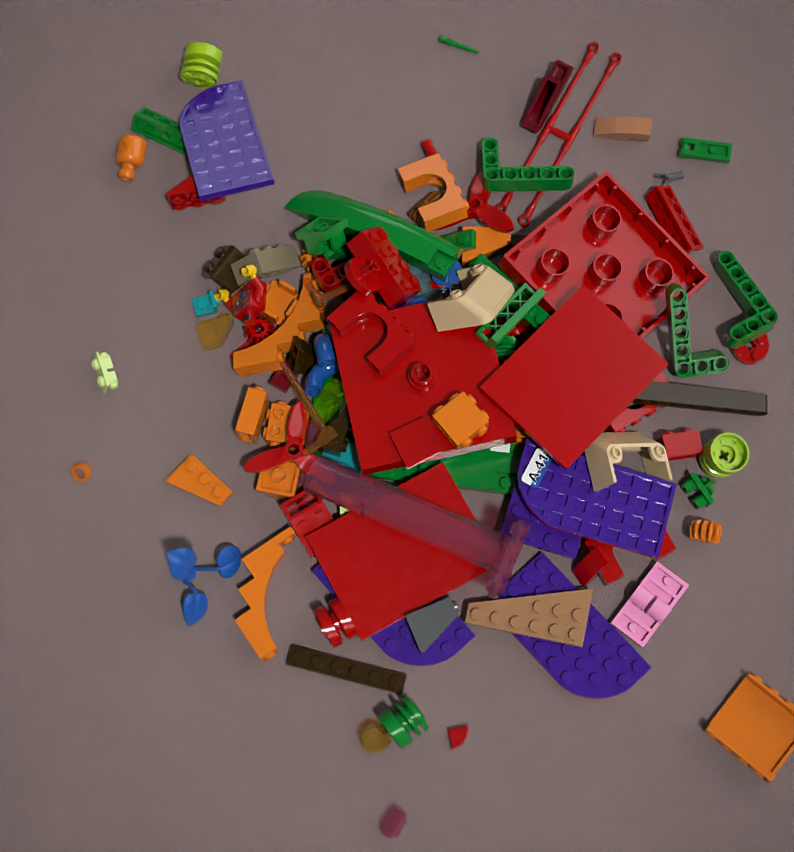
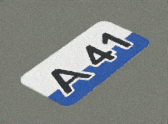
M537 448L521 480L537 488L552 458L544 450Z

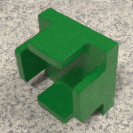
M318 217L295 232L297 240H304L308 254L321 255L324 253L321 241L329 239L331 248L335 251L346 244L343 229L349 224L347 218Z

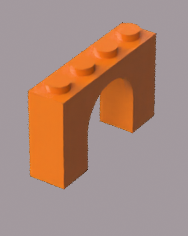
M439 153L398 168L399 180L406 193L427 185L439 186L446 191L441 199L418 208L419 220L424 229L431 232L468 217V202L466 198L463 199L461 197V189L459 185H455L453 173L448 172L447 162L445 159H441Z

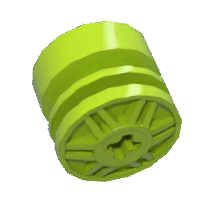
M191 42L187 44L184 50V62L181 65L180 78L185 83L199 88L216 86L223 57L222 52L217 47L207 43Z
M726 432L706 442L702 446L703 453L699 455L701 467L708 475L714 478H725L746 466L749 460V448L741 436Z

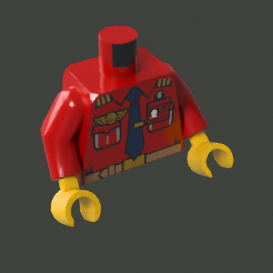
M246 265V268L241 269L244 277L250 276L251 278L230 295L231 299H229V292L226 289H218L221 294H214V298L217 301L223 300L225 306L232 312L235 318L243 320L247 326L255 325L256 317L266 307L267 283L261 281L259 276L255 275L257 269L254 265Z

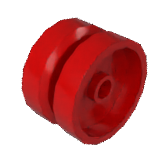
M338 597L329 601L331 615L324 606L313 610L319 621L317 623L334 649L343 644L340 631L343 632L348 640L358 636L347 611Z

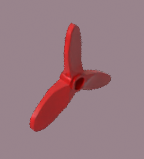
M481 169L476 174L470 189L469 209H467L468 217L436 230L445 229L469 219H479L485 226L502 233L512 232L514 225L512 219L505 212L493 205L487 204L491 191L483 188Z
M302 401L297 402L290 413L286 445L252 457L245 463L243 468L248 473H259L274 469L287 462H294L306 476L324 486H333L335 484V476L330 468L316 455L303 449L302 443L307 429V408ZM295 448L298 450V454L291 455L288 450Z

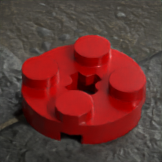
M767 334L751 341L752 345H754V348H751V350H748L747 346L744 345L737 349L730 348L731 353L733 352L738 362L745 365H753L765 358L769 350Z

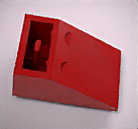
M193 175L166 193L171 209L177 211L184 210L187 207L199 208L206 204L218 205L226 201V196L200 201Z
M314 485L280 504L282 512L310 558H313L315 554L305 536L334 521Z

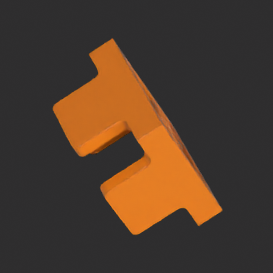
M281 279L279 282L273 280L271 284L267 283L266 307L260 315H263L264 319L270 318V322L274 323V325L282 326L293 312L300 295L297 294L296 288Z
M287 462L274 469L260 472L256 492L265 493L269 498L286 501V498H292L298 493L301 470L294 462Z

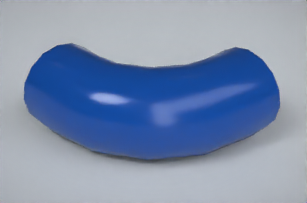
M325 333L318 334L314 339L318 366L327 367L337 363L331 337Z
M338 361L334 365L319 367L318 363L313 366L305 382V393L307 395L316 397L323 394L326 380L332 375L340 373Z

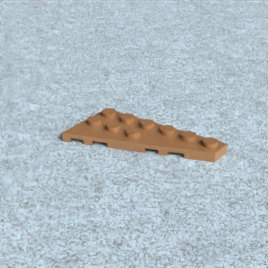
M593 589L469 603L465 624L582 648Z

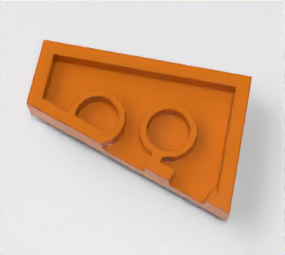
M193 454L165 480L167 484L178 487L219 507L234 494Z

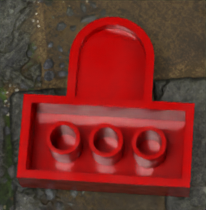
M380 226L360 232L347 243L355 258L345 264V274L351 285L360 293L371 295L379 292L387 306L391 308L407 302L422 290L419 280L413 276L408 264L402 260L398 254V249L390 242L386 231Z

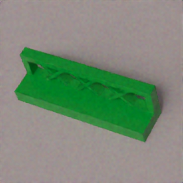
M143 107L134 114L131 126L132 131L188 156L180 130V123L146 107Z
M524 283L510 297L493 320L482 325L475 335L492 350L542 300L546 292L542 288L535 292L528 284ZM524 290L532 296L529 300H521V293ZM510 304H518V311L516 313H509ZM506 317V323L504 325H497L496 318ZM485 329H493L494 335L490 339L482 333Z

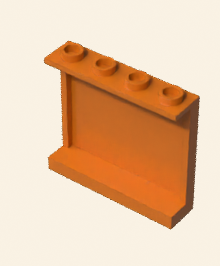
M749 673L739 683L703 732L762 780L770 783L794 750V704L789 700L784 701L778 696L779 693L774 688L765 686L762 683L763 680L758 675Z

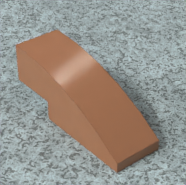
M630 116L596 118L593 137L629 142L630 139L649 141L653 119Z

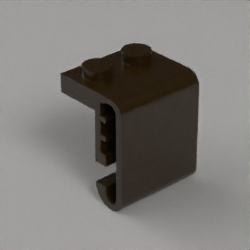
M233 245L219 246L213 254L215 255L213 259L207 261L202 267L203 271L200 275L205 279H212L221 288L234 293L240 286L236 282L231 264L244 258L245 255Z

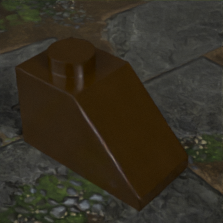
M294 336L287 359L292 375L309 373L313 366L318 363L312 345L300 337Z

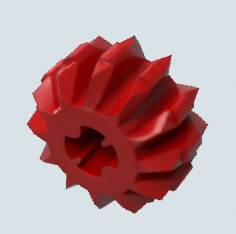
M260 315L259 319H256L255 325L243 327L244 332H246L244 337L249 339L250 345L253 343L257 344L275 332L273 330L275 325L270 323V318L263 319V315ZM258 329H262L263 332L261 331V333H257L256 330L258 331Z

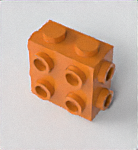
M464 391L460 394H454L449 399L448 404L444 407L441 405L433 412L434 415H432L433 422L457 450L467 448L473 442L472 439L477 435L480 437L485 434L489 426V416L483 409L479 410L475 405L477 404L475 399L470 394L466 395Z
M278 401L277 404L272 403L271 409H267L266 420H269L268 427H264L263 438H265L267 445L271 448L283 447L287 443V425L294 406H290L286 402ZM307 408V429L302 443L304 450L311 416L310 408ZM295 448L289 449L291 451L298 452V450Z

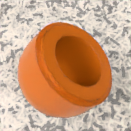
M79 462L72 467L71 474L76 481L85 482L90 478L92 469L89 464ZM78 468L84 471V477L77 475Z

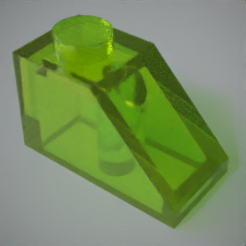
M335 378L323 387L309 415L323 425L329 421L346 398L343 384Z

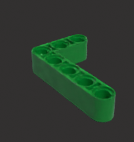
M487 137L482 141V184L485 190L493 192L562 191L571 189L575 173L571 167H500L498 141L493 137Z
M721 251L715 261L714 269L749 315V318L734 325L726 338L727 345L732 349H737L770 332L778 319V314L736 257L730 251Z
M677 283L667 286L665 294L670 361L674 372L679 377L686 378L726 371L730 361L720 350L691 354L687 293ZM675 291H680L677 297H672ZM681 309V313L674 316L675 311ZM678 328H683L680 333L675 334ZM679 346H684L682 351L677 352ZM722 358L720 363L715 364L717 359ZM700 361H704L703 365L697 367ZM681 364H685L683 369L678 370Z

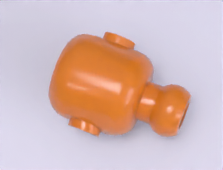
M125 134L119 138L115 162L121 166V169L118 171V177L121 180L133 181L135 179L134 169L143 166L147 152V142L144 138L133 134Z

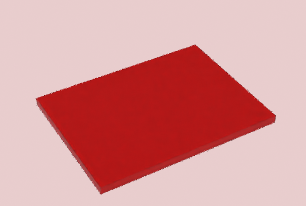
M582 285L479 387V390L566 471L669 363L585 285Z
M444 462L305 536L335 593L347 611L361 641L405 618V615L427 606L501 565Z

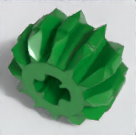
M506 335L495 347L500 366L517 350L516 338L514 336Z

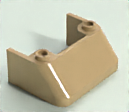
M483 263L469 268L458 269L457 274L464 291L460 289L450 292V296L446 300L429 302L427 304L437 331L489 323L514 294L513 284L488 265H483Z
M640 432L602 433L585 450L594 492L617 483L613 464H617L622 460V453L641 452L646 475L666 481L673 480L665 448L660 443Z

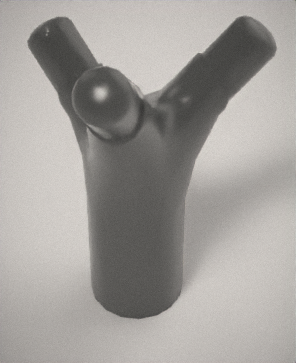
M683 171L670 174L654 173L653 175L654 177L664 179L663 185H667L674 180L684 179Z

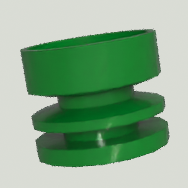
M405 695L400 697L404 705L403 707L396 701L393 703L397 711L395 714L386 708L376 716L402 750L413 742L409 732L413 731L417 736H420L421 732L417 728L418 725L424 731L429 729L423 713Z

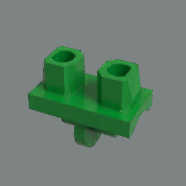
M694 472L682 484L681 488L686 494L694 490L698 496L692 500V504L696 509L705 506L708 508L715 502L711 496L716 492L712 487L716 483L714 479L708 481L705 476L700 479Z

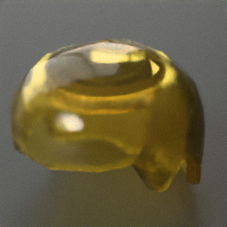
M371 724L360 732L359 741L367 753H377L389 746L391 736L383 725Z

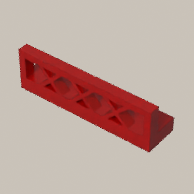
M670 185L657 186L645 195L661 227L688 254L704 248Z

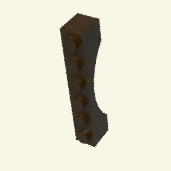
M347 405L332 423L323 428L318 443V452L341 457L342 452L346 453L349 443L346 439L348 434L351 435L353 432Z

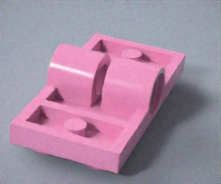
M657 561L610 624L643 648L689 585Z

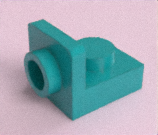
M210 290L208 295L192 299L197 318L219 313L217 306H221L220 301L214 298L213 290Z

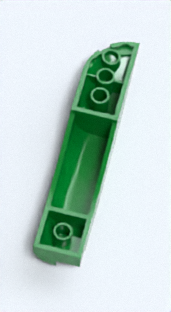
M324 190L306 191L293 197L284 207V209L309 222L318 217L347 218L349 225L343 229L347 241H351L364 230L380 226L386 231L390 242L398 249V254L402 260L444 282L463 253V248L405 219Z

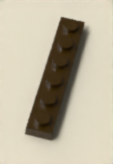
M293 645L291 646L286 664L399 695L403 693L407 675Z

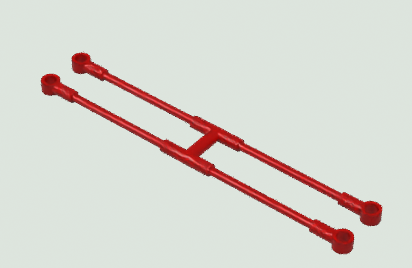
M597 42L589 44L588 52L583 59L581 67L557 109L550 116L524 166L530 165L549 133L565 140L560 150L561 153L553 166L560 164L579 133L584 119L608 77L613 73L615 67L621 63V54H612L603 79L578 123L574 125L572 131L568 134L554 127V124L586 65L589 64L592 57L599 51V44ZM514 191L506 193L503 201L496 207L498 209L504 208L503 212L506 213ZM538 191L532 204L528 206L524 215L520 216L519 225L526 228L529 226L530 218L536 209L535 206L544 191ZM525 219L527 223H522L521 220Z

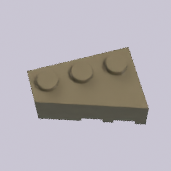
M280 244L274 248L268 246L262 250L259 248L250 250L249 255L231 264L238 286L243 285L251 278L250 276L244 277L241 273V269L246 268V265H254L257 269L255 275L259 276V278L288 273L301 266L294 245L286 246L285 244Z

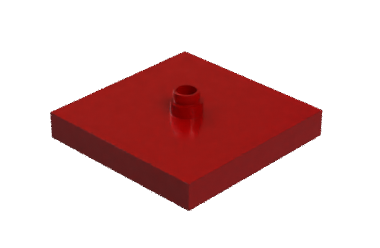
M607 170L508 251L498 264L519 288L524 283L528 284L535 292L542 288L546 294L538 305L550 316L582 285H585L642 339L647 337L667 319L665 294L667 286L672 283L679 284L686 291L688 300L711 278ZM675 291L672 297H677L680 291Z
M447 298L438 299L434 301L446 300ZM429 302L388 310V314L392 318L396 317L402 323L401 327L405 331L409 330L416 338V347L382 377L367 362V357L387 337V330L380 322L374 320L359 322L343 337L330 326L363 476L405 467L389 433L424 416L443 450L442 453L424 462L515 443L517 441L514 422L479 390V387L500 367L495 347L491 350L475 335L482 325L438 332L427 305ZM485 329L482 332L488 339L492 337L491 329ZM464 391L466 395L470 394L477 403L475 405L479 410L483 409L489 416V426L487 427L488 431L480 437L478 435L472 439L473 442L467 448L457 450L433 422L432 415H434L433 412L441 405L444 407L448 404L449 399L454 394H460Z

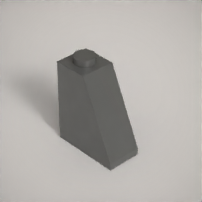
M450 597L405 615L421 654L425 653L457 618L456 612L459 611L456 601H451Z

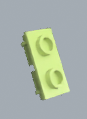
M97 351L91 360V365L97 373V384L105 393L108 387L111 390L118 388V380L115 371H107L113 369L110 355H107V352L99 354Z

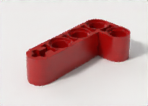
M318 257L313 260L311 265L313 276L326 295H335L352 286L347 277L344 276L345 264L350 260L334 268L330 266L325 258Z

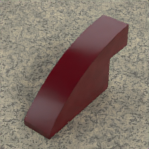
M558 59L556 60L549 76L545 75L522 126L539 133L562 94L574 67Z

